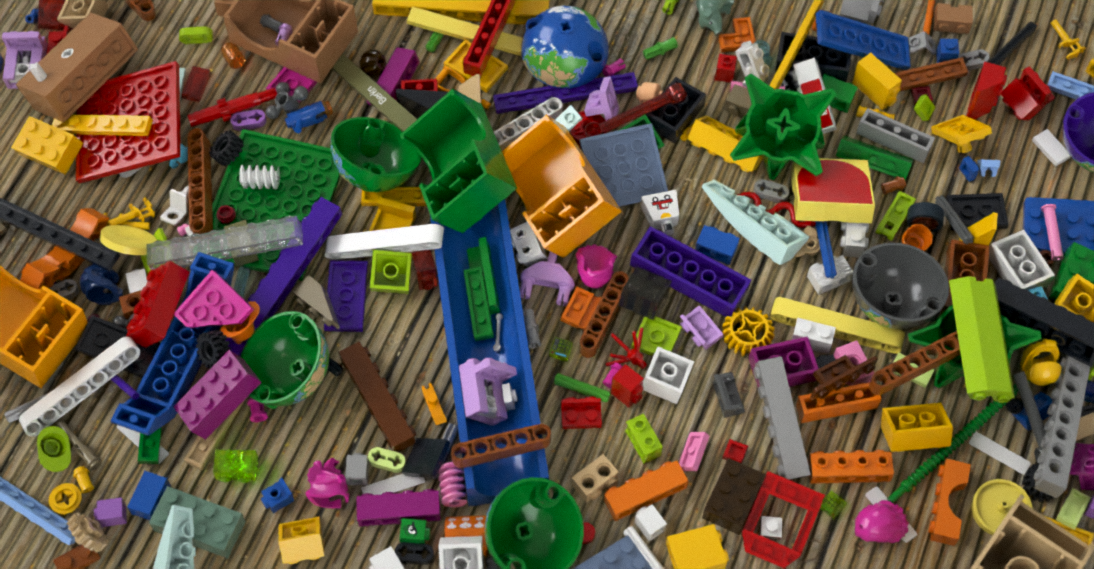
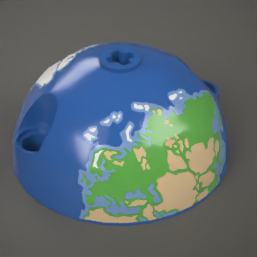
M556 6L541 12L535 18L529 19L526 22V31L521 44V55L527 70L540 82L557 88H574L587 84L602 72L607 63L609 46L603 27L593 15L574 6Z

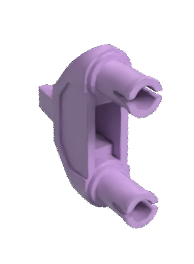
M550 251L547 261H540L526 268L521 273L520 297L522 299L524 294L526 295L525 299H530L532 286L540 285L559 289L556 304L561 306L563 299V306H567L570 292L574 289L575 283L560 263H556L557 254Z

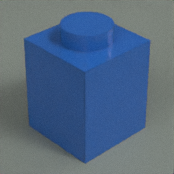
M940 39L936 49L937 63L957 59L960 54L958 39Z

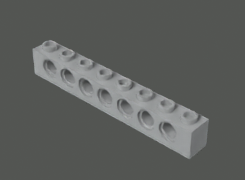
M1067 355L1061 357L1058 361L1062 367L1061 373L1051 393V399L1053 400L1047 411L1049 419L1044 426L1046 434L1041 441V447L1043 448L1037 459L1039 467L1034 474V480H1036L1034 489L1058 498L1067 489L1090 366Z

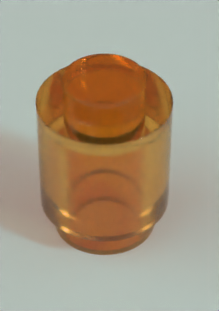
M232 42L222 46L221 54L232 69L241 68L246 58L238 46Z

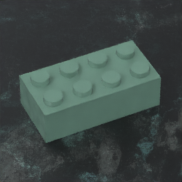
M167 486L149 521L153 531L163 534L172 505L191 508L194 525L193 546L228 559L246 523L242 513Z

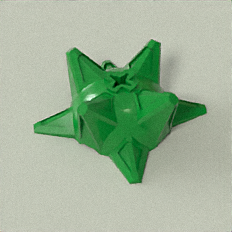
M753 74L746 76L745 82L752 105L735 127V132L743 137L730 153L732 160L737 161L762 155L768 178L771 180L777 178L789 161L795 162L815 176L820 175L823 170L817 149H823L825 146L820 117L837 95L836 92L831 88L804 95L790 90L773 89Z
M953 305L938 316L936 321L929 323L923 329L909 333V342L926 347L957 331ZM1001 315L1010 364L1013 351L1041 340V332L1010 323L1005 316ZM944 346L947 350H952L950 347ZM961 355L937 367L934 386L941 388L964 376Z

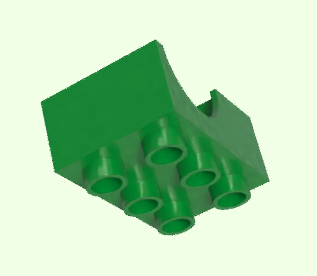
M451 89L400 134L402 141L410 145L423 158L431 172L432 182L429 185L421 183L419 187L431 218L435 222L463 234L517 189L482 104L454 89Z

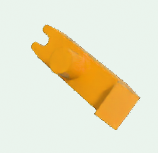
M429 383V389L422 385V392L435 425L447 422L433 385Z

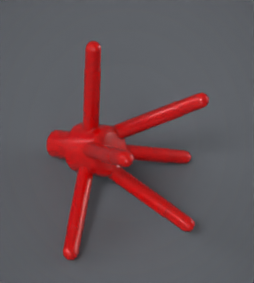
M643 327L639 330L638 340L636 331H632L635 348L632 350L614 333L611 334V337L628 354L627 356L610 354V357L620 360L607 362L606 366L625 362L638 365L641 369L647 366V363L643 360V355L640 353Z

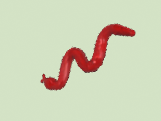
M754 192L737 194L752 198L756 206L762 205L759 195ZM780 202L772 209L765 210L774 215L782 209H787L790 212L792 223L799 228L814 227L816 225L815 221L800 222L795 220L794 205L789 202Z

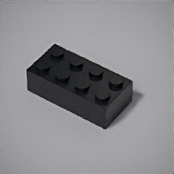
M781 32L775 73L796 34ZM807 35L787 74L791 70H795L794 64L815 58L822 78L825 74L847 82L851 54L818 44L817 37Z

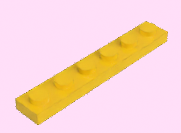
M71 115L64 123L54 119L52 126L70 134L148 136L153 119L150 116Z

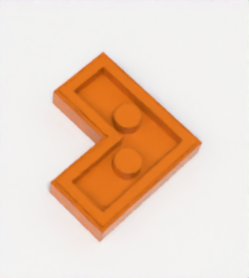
M750 17L734 18L732 23L735 33L720 34L718 36L721 53L736 51L746 41L756 44Z

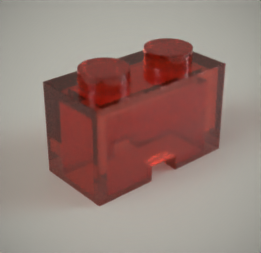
M431 250L412 252L414 273L419 290H430L438 286L436 267Z

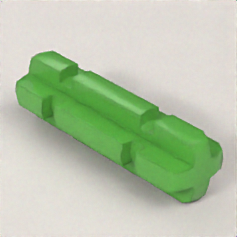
M433 32L430 41L426 44V50L434 52L444 34Z

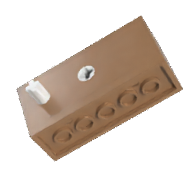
M91 12L39 62L30 64V71L15 85L34 110L64 123L138 51V48L121 23Z

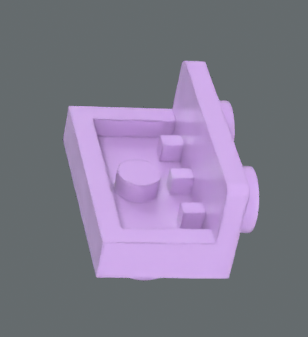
M700 305L686 316L683 314L680 316L682 320L680 325L687 333L690 331L693 334L692 340L698 347L702 345L706 350L724 336Z

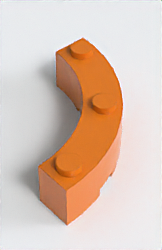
M93 208L80 209L70 230L94 241L96 238H100L101 230L106 227L109 217ZM55 246L44 257L34 262L26 263L22 270L20 281L41 290L43 285L50 288L58 279L62 281L80 266L84 259Z

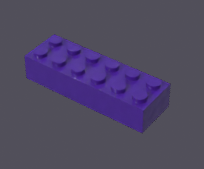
M651 226L631 255L630 266L725 317H731L732 313L736 311L751 283V279Z

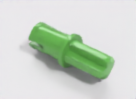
M672 37L664 42H657L656 45L645 49L643 56L647 60L660 54L663 56L665 52L678 47L677 41Z

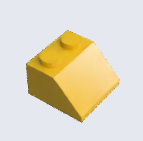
M320 517L279 524L278 543L283 564H296L301 560H316L324 556Z

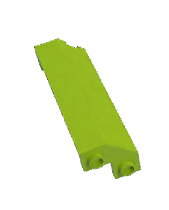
M971 276L949 280L967 394L970 399L984 400L987 396H992L993 400L999 403L1008 402L1010 399L1015 398L994 281L987 278L984 279V282L976 281V277Z

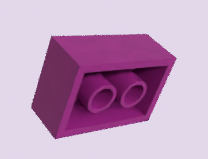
M808 336L756 347L750 350L748 359L753 375V368L758 361L782 356L789 387L816 381L813 374L819 368ZM755 378L757 387H760L759 379Z

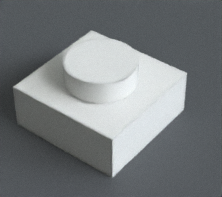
M510 383L502 384L504 404L507 410L515 409L514 402L518 401L516 390H512Z
M762 516L760 535L768 539L781 540L782 518Z

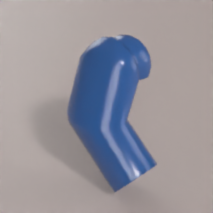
M33 9L25 17V21L30 24H36L39 18L44 17L43 9Z

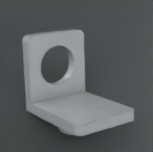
M925 31L908 38L910 54L926 48L931 54L936 55L935 40Z

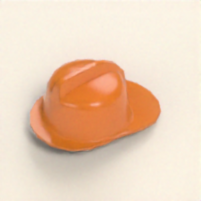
M248 302L254 310L242 324L223 325L220 330L223 332V335L233 339L236 344H241L244 340L250 338L255 331L253 322L260 310L256 302Z

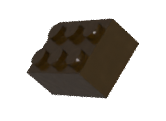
M728 458L706 504L702 518L740 535L766 474Z

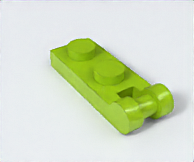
M899 191L875 233L878 235L883 234L887 236L888 240L893 241L908 215L909 207L915 203L916 199ZM886 225H889V226H891V227H893V228H892V230H889V229L885 228V226H886Z

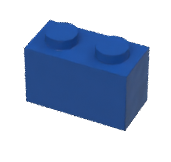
M704 225L696 242L695 250L716 261L730 265L738 248L740 238L732 233H725L715 227Z
M144 471L127 506L130 513L150 520L167 486L171 487L168 479Z

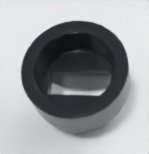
M1015 397L1006 402V407L1012 414H1018L1024 408L1021 398Z

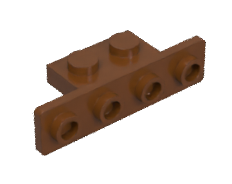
M844 355L817 369L813 376L820 385L813 390L810 399L812 401L817 398L823 399L830 391H838L845 383L849 381L852 383L860 375L871 373L875 369L878 358L874 356L854 366L849 358Z

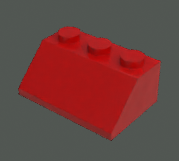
M984 61L971 95L966 114L967 117L977 119L990 113L992 106L996 107L998 98L1007 80L1008 75H1004L1006 67Z

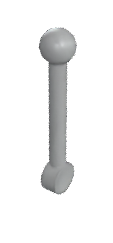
M498 313L495 316L497 320L496 344L493 346L495 352L501 351L499 342L503 315Z

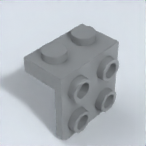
M843 0L840 16L874 24L876 15L880 16L882 5H879V3L884 0Z

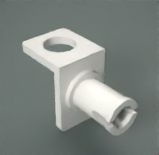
M186 186L181 192L174 189L170 190V207L160 216L162 221L176 226L188 214L189 186ZM169 214H177L178 218L169 219L167 216Z

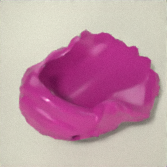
M593 244L592 246L587 245L586 247L578 248V252L575 255L577 258V271L582 282L594 289L603 287L609 282L614 273L613 265L617 255L602 245L597 246Z
M881 500L874 505H868L858 513L855 519V536L860 537L866 542H898L908 532L909 523L906 520L907 515L903 513V509L898 504L894 505L890 501Z

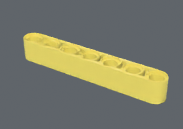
M782 297L775 298L770 314L772 320L794 327L797 318L836 327L834 338L849 342L858 341L860 345L894 354L901 352L905 338V332L900 329L886 328L872 321Z

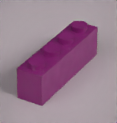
M425 489L423 492L406 490L396 494L384 492L382 495L365 493L361 496H356L359 527L401 524L402 518L426 520L427 522L441 521L439 491L434 489Z

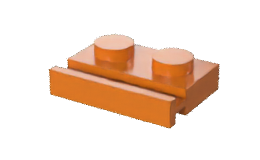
M576 287L560 321L585 331L601 297L594 296L593 293Z

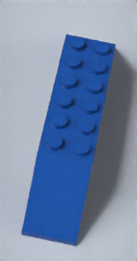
M198 252L190 267L191 271L186 296L182 303L211 270L216 271L231 286L234 263ZM175 316L136 390L139 393V398L137 400L130 398L123 404L119 403L110 420L111 423L149 436L174 419L177 414L174 406L188 392L203 361L199 360L200 354L196 352L198 351L196 344H199L197 338L202 333L219 330L220 326L188 328Z

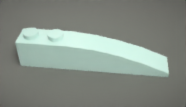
M715 179L702 185L703 190L725 219L760 252L770 257L773 262L781 265L791 260L808 241L809 236L777 213L774 215L765 211L766 207L761 204L756 206L750 203V198L734 194L735 190Z
M172 505L153 569H194L193 556H196L192 543L194 525L191 508Z

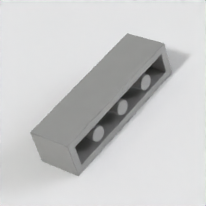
M868 108L859 122L856 133L922 163L925 162L935 140V137Z

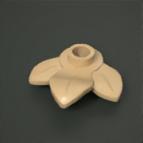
M807 226L803 232L809 236V239L795 254V257H801L805 254L813 256L820 251L816 229Z

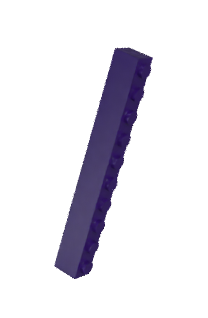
M320 197L318 202H314L309 215L302 219L298 231L292 234L287 247L281 250L276 263H272L267 276L261 279L256 292L248 298L247 302H256L260 308L259 314L253 322L255 330L264 321L276 314L343 215L341 208L322 197ZM228 337L226 341H229L228 347H231V351L241 357L248 339L244 340L241 344H236L233 339Z

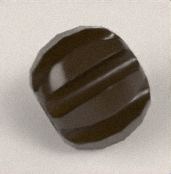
M368 50L362 54L359 64L361 70L366 75L378 76L385 69L386 60L380 51Z

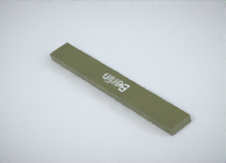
M342 53L332 67V70L401 132H404L417 120Z

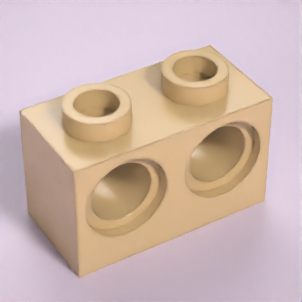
M603 454L571 478V485L587 503L591 499H597L607 487L608 489L612 488L618 482L619 472ZM605 471L609 473V475L603 477L599 473ZM585 483H591L593 487L588 489L585 488L583 485Z

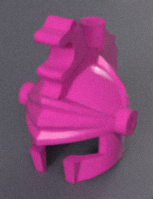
M333 457L326 461L324 467H322L321 461H315L313 463L314 466L308 469L307 476L311 486L306 491V496L314 505L322 508H341V499L329 501V498L335 495H343L345 502H349L345 476L340 474L341 471L335 468L339 461Z

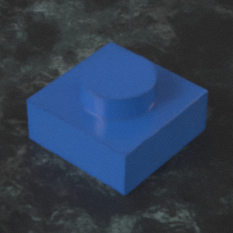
M970 156L962 159L959 169L966 179L971 182L977 177L979 172L978 165Z

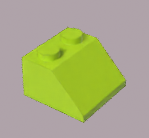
M373 250L370 290L373 292L409 294L412 253Z

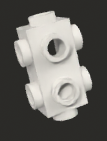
M751 41L742 43L735 53L744 76L753 74L765 82V79L769 76V67L763 61V50L758 47L757 43L752 44ZM744 80L742 85L747 88L746 82Z

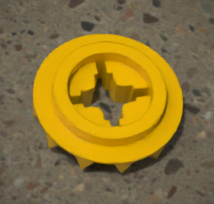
M71 483L58 485L49 496L51 509L56 514L59 513L64 516L67 513H73L76 508H80L81 500H83L81 491L76 485ZM63 493L69 498V505L62 502Z

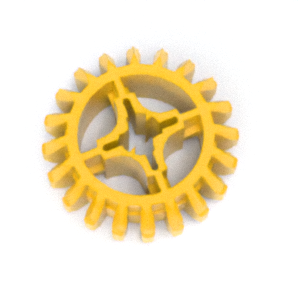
M745 306L742 311L738 307L731 317L727 316L725 318V322L722 325L724 343H729V349L735 348V354L740 351L743 357L745 353L750 354L752 348L772 344L775 330L774 326H772L773 322L772 320H767L768 314L762 315L761 309L756 312L754 306L751 310H748L747 306ZM740 323V328L734 332L733 327ZM763 331V337L757 341L756 336L759 332Z

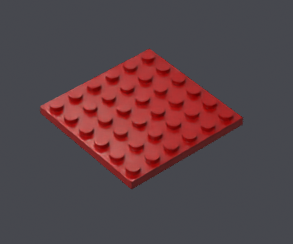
M176 61L108 79L77 109V115L150 116L153 119L148 136L77 134V138L83 142L76 156V181L79 184L181 157L179 64Z

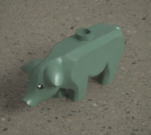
M696 0L701 29L706 26L714 32L715 36L719 35L722 32V17L720 13L729 15L734 0Z

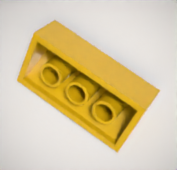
M707 115L695 120L687 138L692 141V145L708 149V153L723 157V160L727 163L739 165V168L745 172L756 170L763 160V156L760 155L733 161L730 153L743 136L737 134L735 129Z

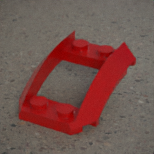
M767 471L742 530L745 552L782 568L790 565L801 556L825 495ZM770 494L808 510L792 549L754 533Z

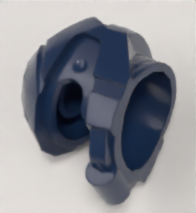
M93 264L84 269L80 278V287L89 301L99 305H112V303L120 301L119 297L123 296V290L115 285L119 280V276L113 268L109 272ZM107 288L112 293H104L103 290Z

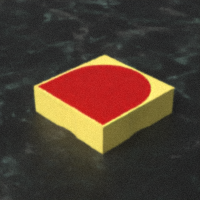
M819 158L823 172L818 176L792 162L791 183L792 191L795 195V220L872 223L875 202L868 160Z

